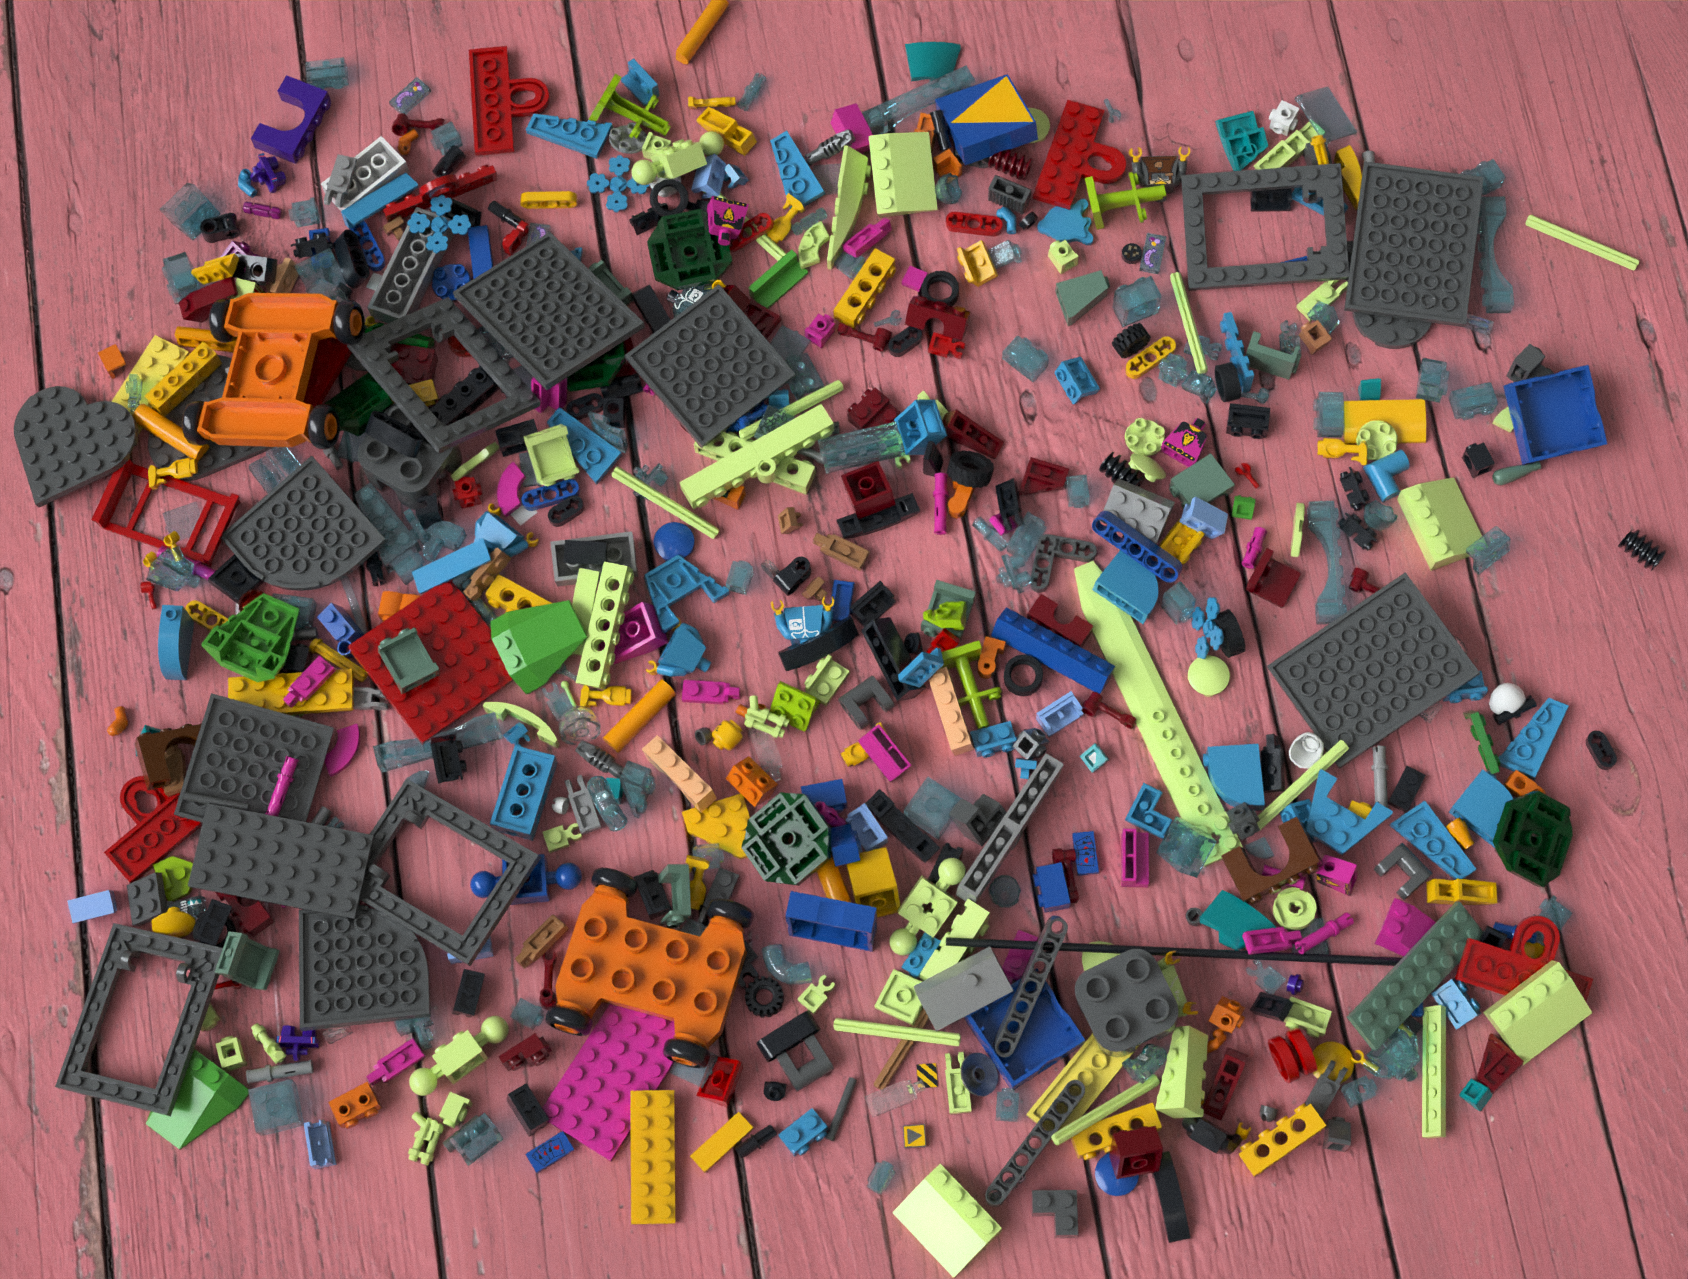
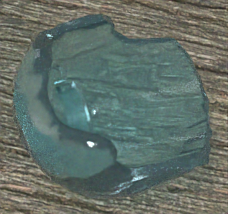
M948 173L940 177L935 185V194L938 200L945 204L958 203L962 191L959 188L956 175Z
M1376 500L1368 503L1364 508V520L1371 529L1378 531L1387 529L1397 520L1398 515L1393 514L1391 506H1385Z

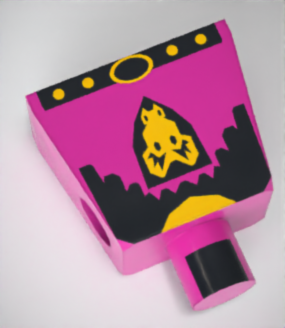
M712 196L707 205L709 233L719 236L718 243L720 245L727 246L730 244V239H737L741 232L749 204Z
M1196 418L1192 425L1185 421L1181 422L1163 441L1160 451L1187 467L1192 466L1198 462L1206 443L1207 434L1202 432L1206 423L1199 418Z
M1324 855L1322 859L1324 865L1320 866V870L1316 872L1317 882L1350 896L1357 880V865Z

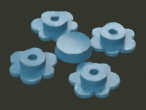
M622 155L609 160V171L614 172L617 176L612 178L610 183L605 179L604 174L598 175L597 173L591 174L590 180L587 181V186H589L591 193H603L605 188L610 185L614 193L607 197L606 208L613 210L615 213L625 210L628 206L626 202L627 197L622 195L626 187L630 188L633 194L637 192L644 194L646 193V188L650 186V184H638L633 177L628 181L620 177L624 172L629 171L628 166L630 165V160L623 158Z
M444 195L431 199V211L436 212L439 216L434 218L431 223L425 214L420 215L418 213H413L411 219L407 222L411 233L414 234L418 232L424 233L425 228H429L431 225V229L435 233L433 236H428L426 248L429 251L433 250L435 254L448 248V238L442 235V233L447 231L448 227L452 229L453 234L459 233L460 235L467 234L468 229L471 227L467 215H455L453 220L449 222L446 218L441 217L451 211L450 206L453 204L452 199L445 198Z
M1209 597L1207 600V620L1200 607H1196L1195 612L1192 613V627L1196 631L1203 627L1205 635L1197 639L1195 646L1197 658L1206 659L1209 652L1207 638L1210 637V645L1213 646L1214 650H1218L1224 640L1222 629L1216 626V622L1213 620L1217 618L1220 612V605L1217 603L1216 597Z

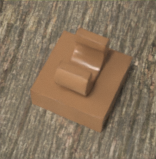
M399 216L385 224L383 230L387 236L393 233L396 239L399 240L403 235L401 227L404 226V221Z
M787 507L778 515L781 534H789L803 526V523H797L801 513L795 512L794 507Z
M820 577L814 578L801 594L806 599L814 596L818 601L822 600L828 594L821 588L825 581Z

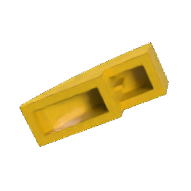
M709 106L696 119L697 123L705 130L717 132L722 136L724 144L744 156L757 143L751 131L739 126L736 120Z
M1348 145L1336 151L1334 162L1336 164L1341 163L1343 191L1355 210H1357L1362 174L1357 157L1351 145Z
M1435 878L1426 882L1427 903L1453 905L1455 902H1461L1462 905L1497 904L1496 882Z

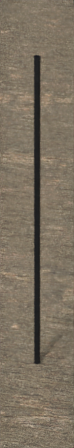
M946 937V946L988 948L990 946L991 948L1034 950L1038 942ZM1045 942L1043 944V950H1052L1053 942ZM1063 942L1059 951L1114 954H1121L1131 949H1142L1151 955L1166 956L1168 952L1175 950L1176 952L1172 956L1395 966L1402 959L1397 957L1266 952L1249 955L1248 951Z

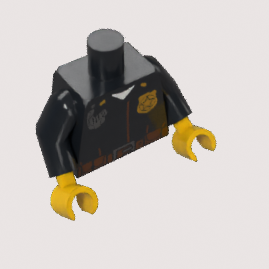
M1204 1117L1183 1118L1182 1126L1187 1130L1186 1134L1189 1138L1216 1154H1223V1152L1226 1154L1233 1153L1242 1140L1247 1139L1251 1127L1243 1129V1122H1240L1235 1134L1232 1135Z

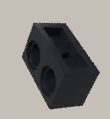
M236 254L239 260L232 277L255 281L257 285L266 286L267 283H275L277 259Z

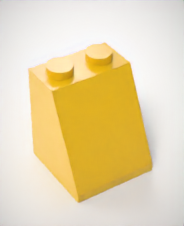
M877 848L859 853L860 861L846 864L855 903L876 907L877 917L898 913L897 910L900 907L899 894L887 848Z

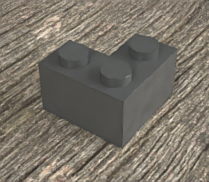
M1529 344L1514 359L1506 376L1513 382L1554 374V372L1542 365L1545 358L1543 352L1538 347Z
M982 794L974 805L961 798L950 811L949 816L964 837L982 847L1007 812L999 802Z
M1032 1190V1216H1054L1055 1238H1077V1190Z

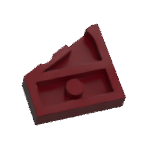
M750 299L746 316L767 339L781 322V316Z
M1030 457L1019 489V495L1063 490L1069 468Z
M1491 1033L1477 1080L1488 1087L1494 1094L1523 1065L1524 1061Z

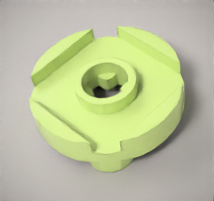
M1291 887L1284 889L1277 895L1274 901V918L1288 931L1302 930L1313 923L1317 909L1316 902L1310 893L1301 891L1300 888ZM1291 905L1300 907L1298 913L1290 911Z

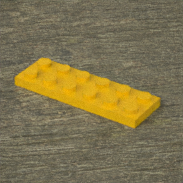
M353 669L336 670L307 701H298L293 708L289 707L283 699L289 693L290 685L303 672L277 674L274 679L256 682L244 676L229 677L228 698L287 715L354 710Z
M674 1090L630 1091L631 1225L675 1224Z

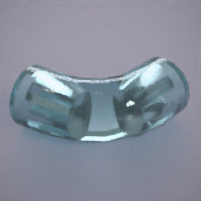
M602 776L592 777L587 783V789L596 809L610 831L621 830L627 824V817L612 794L607 780Z
M781 944L762 948L766 967L777 980L789 985L812 982L808 962L798 964L788 962L784 955L783 945Z

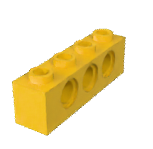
M875 248L834 308V319L853 329L858 324H862L866 311L874 306L876 296L884 291L888 278L894 276L897 270L895 259ZM875 272H878V273H880L881 275H879V276H874V275H872V274L875 273ZM863 288H870V289H871L870 291H867V292L862 291ZM854 303L860 304L859 307H853L851 305Z
M203 341L145 395L150 406L164 417L168 415L222 364L219 356Z
M500 574L496 576L485 593L488 604L496 609L500 607L506 610L505 613L522 609L525 605L536 607L552 604ZM507 596H514L513 600L509 602L504 601Z
M1153 1102L1100 1120L1073 1136L1071 1141L1077 1158L1089 1160L1096 1157L1097 1152L1103 1150L1105 1153H1109L1113 1137L1110 1134V1130L1112 1128L1127 1131L1133 1130L1131 1127V1122L1133 1121L1141 1122L1142 1126H1156L1157 1131H1160L1162 1126ZM1098 1135L1101 1138V1144L1093 1145L1090 1142V1136Z
M1303 1103L1294 1110L1295 1115L1290 1118L1285 1116L1276 1122L1278 1127L1272 1131L1268 1128L1260 1133L1258 1141L1253 1144L1249 1141L1240 1147L1242 1152L1239 1153V1156L1254 1177L1327 1127L1311 1104L1306 1106ZM1296 1120H1302L1305 1122L1306 1128L1302 1132H1297L1293 1129V1123ZM1280 1132L1288 1136L1287 1142L1283 1145L1275 1142V1136ZM1261 1145L1268 1146L1270 1150L1269 1155L1266 1157L1258 1156V1147Z

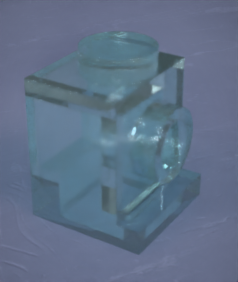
M314 197L310 198V200L291 203L292 209L288 210L291 221L295 222L297 227L320 224L318 206Z
M719 843L693 845V856L705 858V856L709 855L712 857V860L709 861L708 869L720 868V863L724 862L723 850H719Z
M1365 1075L1343 1085L1340 1090L1351 1109L1374 1098L1377 1086L1372 1078L1368 1079ZM1358 1086H1363L1365 1093H1360Z
M1002 1088L1001 1092H997L995 1121L1017 1122L1019 1093H1015V1089ZM1005 1100H1010L1012 1105L1010 1107L1004 1106L1003 1102Z

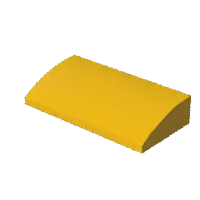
M1425 399L1343 401L1341 409L1345 444L1355 445L1360 428L1374 420L1385 421L1394 428L1397 434V444L1426 443Z

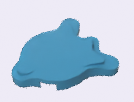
M1080 199L1071 206L1070 210L1058 206L1052 208L1045 218L1039 221L1037 225L1038 232L1048 237L1051 236L1060 242L1064 240L1067 243L1078 241L1085 245H1091L1094 240L1093 235L1088 231L1091 219L1082 216L1088 208L1087 200Z

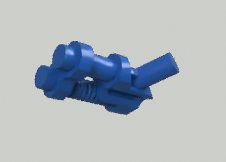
M764 404L755 409L752 414L749 412L743 415L726 432H739V430L755 423L756 420L762 419L770 405Z

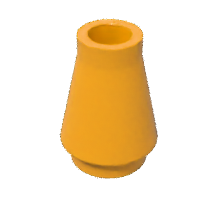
M1459 817L1446 825L1448 832L1463 850L1474 844L1465 820L1462 821Z

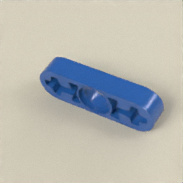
M362 221L350 230L357 234L361 247L366 242L373 243L371 249L365 250L362 248L370 270L375 272L381 271L386 264L384 256L367 223ZM359 227L362 229L365 235L362 238L360 233L357 231V228ZM371 255H375L379 262L378 264L373 262Z
M563 480L551 486L529 490L522 495L521 501L526 510L535 511L559 504L570 496H578L580 489L575 480ZM568 486L573 488L572 493H569ZM559 488H561L563 496H560ZM548 491H555L556 497L549 500L545 498V494ZM538 494H541L543 502L540 501ZM532 497L534 504L530 505L528 498Z

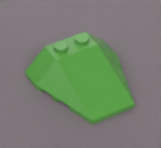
M263 593L244 606L243 611L235 616H230L223 625L214 627L201 643L202 647L222 667L256 682L274 679L285 665L300 612L299 608Z
M570 600L509 611L491 621L492 641L510 677L526 694H530L544 686L555 671L561 668L564 661L588 638Z
M194 1049L171 1117L150 1112L146 1125L181 1150L202 1135L205 1130L219 1123L228 1114L236 1111L251 1091Z

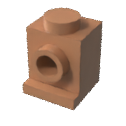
M1319 320L1313 323L1309 321L1301 327L1302 331L1299 336L1310 350L1311 355L1328 345L1332 340Z

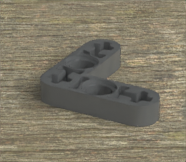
M1050 534L1042 535L1037 543L1030 579L1031 589L1037 593L1044 592L1047 589L1054 557L1091 562L1096 557V546L1087 541ZM1045 541H1050L1047 554L1043 553ZM1064 544H1070L1073 550L1065 553L1061 547ZM1076 546H1079L1078 555L1075 554ZM1086 548L1090 549L1091 553H1089V556H1085V552H1083ZM1040 559H1046L1049 565L1046 568H1041L1037 562ZM1039 573L1043 574L1041 586H1037V582H1034L1038 581Z

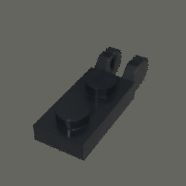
M1013 478L996 485L999 511L1006 530H1012V523L1009 517L1013 515L1019 526L1024 525L1015 479Z

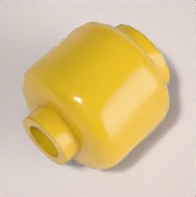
M723 720L712 732V737L715 739L712 743L721 751L724 748L731 751L742 740L741 732L743 730L733 720Z

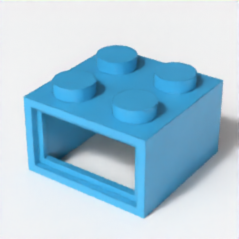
M915 400L894 419L906 455H924L929 441H933L937 445L947 436L935 400Z

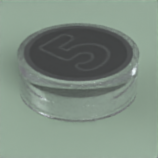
M766 559L761 564L762 569L772 579L780 572L770 560Z

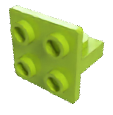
M780 681L769 712L779 716L781 714L785 715L786 719H789V725L805 732L808 729L811 717L819 708L821 701Z

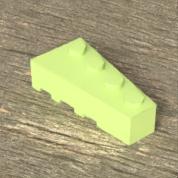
M967 899L964 904V913L956 916L951 926L952 931H948L939 944V950L936 949L921 971L920 979L924 981L963 961L968 953L972 954L976 947L946 946V937L978 939L980 935L983 937L990 927L987 925L990 912Z
M1179 1026L1174 1029L1155 1110L1174 1119L1203 1117L1204 1109L1201 1108V1101L1204 1100L1205 1091L1202 1090V1080L1206 1079L1203 1063L1207 1061V1034L1191 1026Z

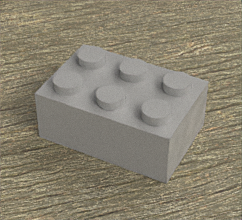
M1118 478L1112 487L1103 511L1113 513L1157 544L1161 539L1175 502Z

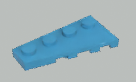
M533 114L526 128V133L598 159L610 134V130L613 128V124L607 122L600 124L588 120V122L577 121L574 118L567 120L559 119L558 116Z
M1423 801L1389 825L1454 880L1464 879L1476 871L1475 866L1426 801Z

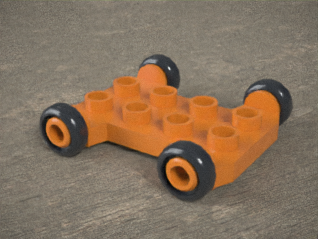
M247 293L235 299L216 300L209 313L211 334L214 339L221 343L232 342L236 338L237 341L222 398L209 402L194 401L186 406L182 417V430L186 440L195 446L205 445L212 440L218 445L294 447L307 441L318 449L332 448L337 443L340 433V420L336 409L329 404H320L313 407L311 404L303 402L318 341L333 337L344 345H353L361 340L365 328V317L360 304L354 300L338 303L336 300H331L323 294Z
M602 867L596 869L591 880L595 890L582 904L555 985L558 1002L556 1006L548 1009L546 1023L568 1034L586 1036L590 1033L593 1025L592 1016L602 1002L674 1021L675 1034L674 1038L668 1039L665 1042L663 1055L667 1059L687 1067L705 1068L710 1059L709 1048L721 1036L747 954L744 929L752 924L754 913L750 908L738 902L721 898L713 899L710 901L707 909V915L711 918L710 924L701 936L629 918L628 909L630 903L628 898L635 895L638 887V882L635 878L611 868Z

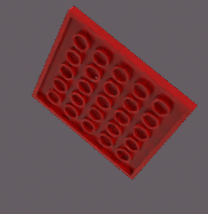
M452 580L433 587L348 645L349 651L422 745L514 681L510 677L492 641L491 629ZM406 628H416L417 635L433 663L436 662L439 668V676L401 694L378 653V646L384 639L389 637L392 639Z

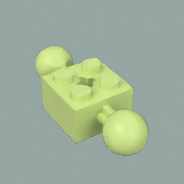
M709 131L701 136L699 142L681 139L673 142L672 147H661L656 150L655 154L650 155L652 162L649 160H639L633 165L632 177L638 184L648 185L655 180L656 175L658 178L674 179L705 166L707 162L704 154L710 156L712 154L718 155L722 152L724 147L722 136L717 132Z
M947 858L941 862L938 869L940 878L936 884L921 875L897 910L898 914L907 919L909 923L905 928L897 929L892 933L889 943L893 952L901 956L912 953L917 945L915 935L920 929L934 938L958 903L957 899L946 891L950 885L959 884L966 874L965 866L959 859ZM931 902L932 909L924 911L922 904Z
M490 1016L484 1020L481 1032L475 1037L468 1030L466 1032L461 1031L452 1038L453 1041L448 1045L443 1044L438 1047L432 1056L437 1064L431 1069L419 1068L410 1076L409 1085L411 1090L420 1096L429 1095L436 1089L437 1079L444 1074L452 1084H455L489 1059L481 1047L488 1042L496 1044L505 1040L509 1032L505 1019L500 1016Z

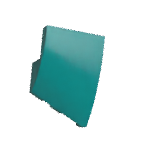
M948 42L905 44L911 82L929 79L930 86L949 84L959 52L961 51V45Z
M1254 111L1215 121L1221 143L1233 171H1242L1245 166L1268 147L1264 127L1258 128Z
M1224 890L1217 895L1200 916L1201 924L1219 931V943L1234 950H1241L1246 947L1242 937L1244 932L1276 928L1270 920L1255 908Z

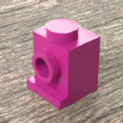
M818 313L809 327H806L805 338L822 348L835 331L833 318L827 314L822 316Z

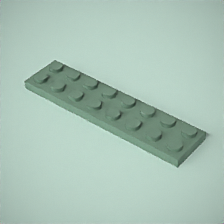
M1455 902L1347 1016V1019L1372 1050H1378L1461 961L1467 939L1471 938L1479 941L1483 931L1461 902Z

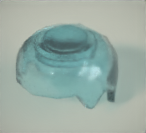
M999 875L991 881L988 895L992 903L998 907L1010 908L1019 902L1021 889L1016 879L1009 875Z

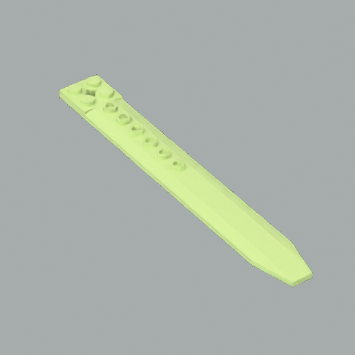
M1094 561L1074 568L1083 614L1087 622L1093 625V635L1105 660L1115 666L1112 673L1132 716L1137 719L1135 723L1183 823L1201 832L1194 847L1204 867L1223 860L1221 855L1239 846L1243 848L1237 834L1233 835L1227 824L1231 821L1213 788L1132 617L1092 590L1096 580L1102 574V571ZM1212 834L1220 836L1218 844L1214 841L1210 842L1209 839L1212 838Z

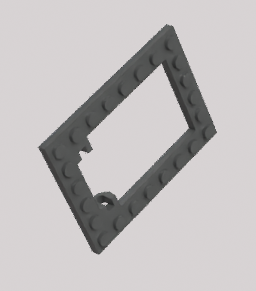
M1341 163L1181 175L1189 291L1347 280L1349 278ZM1302 188V199L1305 203H1317L1323 199L1326 246H1321L1319 251H1313V247H1308L1306 250L1307 261L1207 268L1203 195Z
M449 297L363 334L357 344L347 345L349 350L438 454L540 406V400ZM429 328H432L433 337L438 343L454 335L508 398L444 427L391 365L399 360L396 351L391 353V345Z
M406 779L370 833V835L375 837L360 900L471 966L541 857ZM430 817L509 863V866L463 936L383 888L390 875L376 865L405 821L412 822L415 826L422 829Z
M113 923L55 1087L171 1117L219 978V974L215 973V969L223 948ZM141 953L184 962L179 964L176 977L178 982L191 985L155 1089L85 1072L122 969L135 972L136 966L132 965L130 961L132 957L139 959ZM187 970H190L189 976L187 977L186 972Z

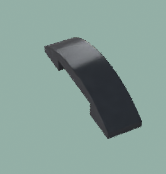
M913 493L895 499L894 506L858 519L856 513L837 519L836 522L843 539L855 538L903 522L918 514L920 509Z
M849 616L833 624V628L799 645L795 643L779 651L778 655L785 671L815 662L856 638L859 633L852 617Z
M881 789L865 803L887 830L924 863L940 849L927 834H923L895 806V803Z
M1163 1152L1159 1171L1153 1172L1152 1177L1154 1178L1168 1243L1190 1239V1232L1170 1152Z

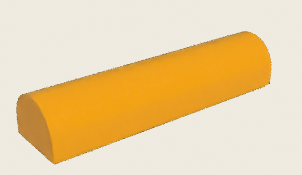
M727 0L710 1L677 48V61L683 64L690 62L729 6Z
M177 326L174 334L179 346L196 348L204 341L212 350L234 352L237 341L236 338L232 342L221 343L214 339L210 330Z
M145 404L139 405L133 413V417L139 426L189 458L196 459L197 463L209 449L208 444L201 446L190 444L184 437L180 426Z
M661 679L603 737V740L619 753L676 695L675 691L668 683Z
M831 853L830 860L816 871L826 898L851 903Z

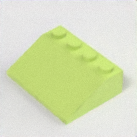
M929 132L887 133L869 136L876 207L879 218L938 210Z
M1454 477L1420 483L1401 490L1397 500L1431 571L1488 550Z
M1551 960L1483 1013L1509 1048L1524 1061L1523 1065H1525L1592 1014V1011L1561 964Z
M941 1164L893 1211L898 1220L953 1278L1002 1231L1000 1225Z

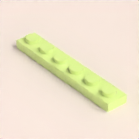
M1438 1005L1423 1007L1422 1137L1427 1139L1446 1137V1007Z

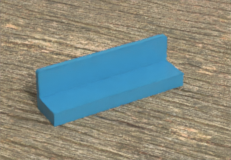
M405 172L342 210L341 214L345 225L351 229L384 209L387 204L395 202L419 187L418 183Z
M482 538L413 571L412 574L418 592L420 594L427 592L435 586L444 584L490 562L489 552L494 550L492 543Z

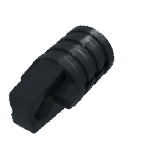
M452 145L439 160L432 172L437 178L449 175L466 158V155L457 146Z

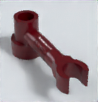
M400 113L393 122L392 132L395 135L403 136L407 133L409 127H419L443 133L445 127L438 125H443L444 119L437 118L431 121L408 119L406 114Z
M841 323L837 330L839 335L854 337L872 343V348L880 352L884 351L887 342L890 341L892 332L884 328H877L875 335H871Z
M1354 568L1351 574L1352 580L1348 587L1350 590L1359 593L1363 589L1374 594L1381 589L1367 582L1370 575L1367 571L1361 568Z
M1092 692L1089 698L1081 705L1083 708L1081 711L1087 716L1094 717L1097 711L1100 710L1117 719L1128 729H1132L1137 720L1135 717L1121 713L1101 702L1103 697L1097 692Z
M1052 849L1053 864L1062 862L1064 866L1070 903H1077L1079 895L1072 862L1076 861L1075 850Z
M555 951L553 952V958L550 960L546 959L545 953L542 955L545 965L544 988L540 991L539 1001L541 1007L545 1010L557 1005V997L552 990L553 967L557 961Z

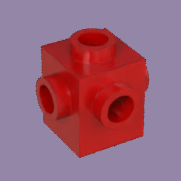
M467 476L454 481L456 488L452 489L455 501H459L461 508L481 504L480 495H483L481 483L477 484L475 477Z

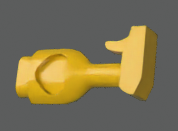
M688 97L689 109L708 106L731 107L736 106V98L696 99L695 97Z
M789 193L786 195L787 200L783 209L786 210L791 205L792 208L785 216L775 219L772 230L766 234L776 244L782 241L789 233L791 220L798 212L802 213L805 211L802 203Z
M1324 438L1323 440H1318V455H1323V458H1339L1345 453H1359L1358 456H1352L1351 460H1356L1361 465H1367L1368 445L1366 441H1362L1359 445H1347L1340 439Z
M185 458L176 460L169 467L160 469L150 465L148 470L149 487L156 490L159 485L166 483V480L160 479L161 476L171 475L178 479L193 476V474L198 473L196 459Z
M584 685L581 689L580 710L586 711L588 707L597 706L596 702L589 701V699H603L607 704L616 706L631 704L632 689H626V686H609L603 691H594Z
M879 722V723L876 724V726L879 724V725L882 727V729L885 731V729L883 728L881 722ZM858 742L844 749V752L840 753L847 767L852 764L855 766L869 757Z
M687 855L685 863L689 864V873H691L693 867L696 868L694 879L690 881L691 909L699 910L700 906L704 903L706 887L702 882L704 870L708 869L710 862L705 858Z

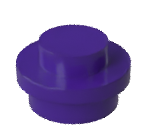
M1291 974L1289 977L1287 991L1291 992L1292 995H1296L1297 992H1301L1303 989L1304 980L1301 979L1300 974H1296V976Z

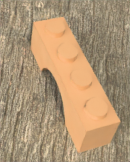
M947 667L941 668L929 678V682L951 751L957 756L974 750V745L957 699L951 674Z
M658 735L642 748L647 760L658 771L667 775L701 813L717 799L713 789Z

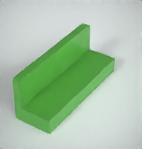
M791 249L749 286V295L757 303L769 309L808 275V271L806 269L801 270L797 254Z

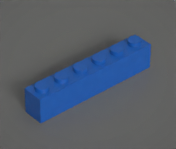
M1007 607L997 618L991 634L992 637L1005 641L1007 645L1034 657L1040 663L1099 694L1108 684L1115 668L1113 664Z

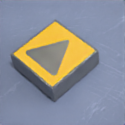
M925 1124L903 1126L904 1149L926 1147Z

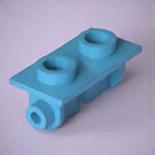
M924 933L917 943L915 950L910 953L901 968L910 972L909 974L912 977H919L936 949L939 950L941 941Z

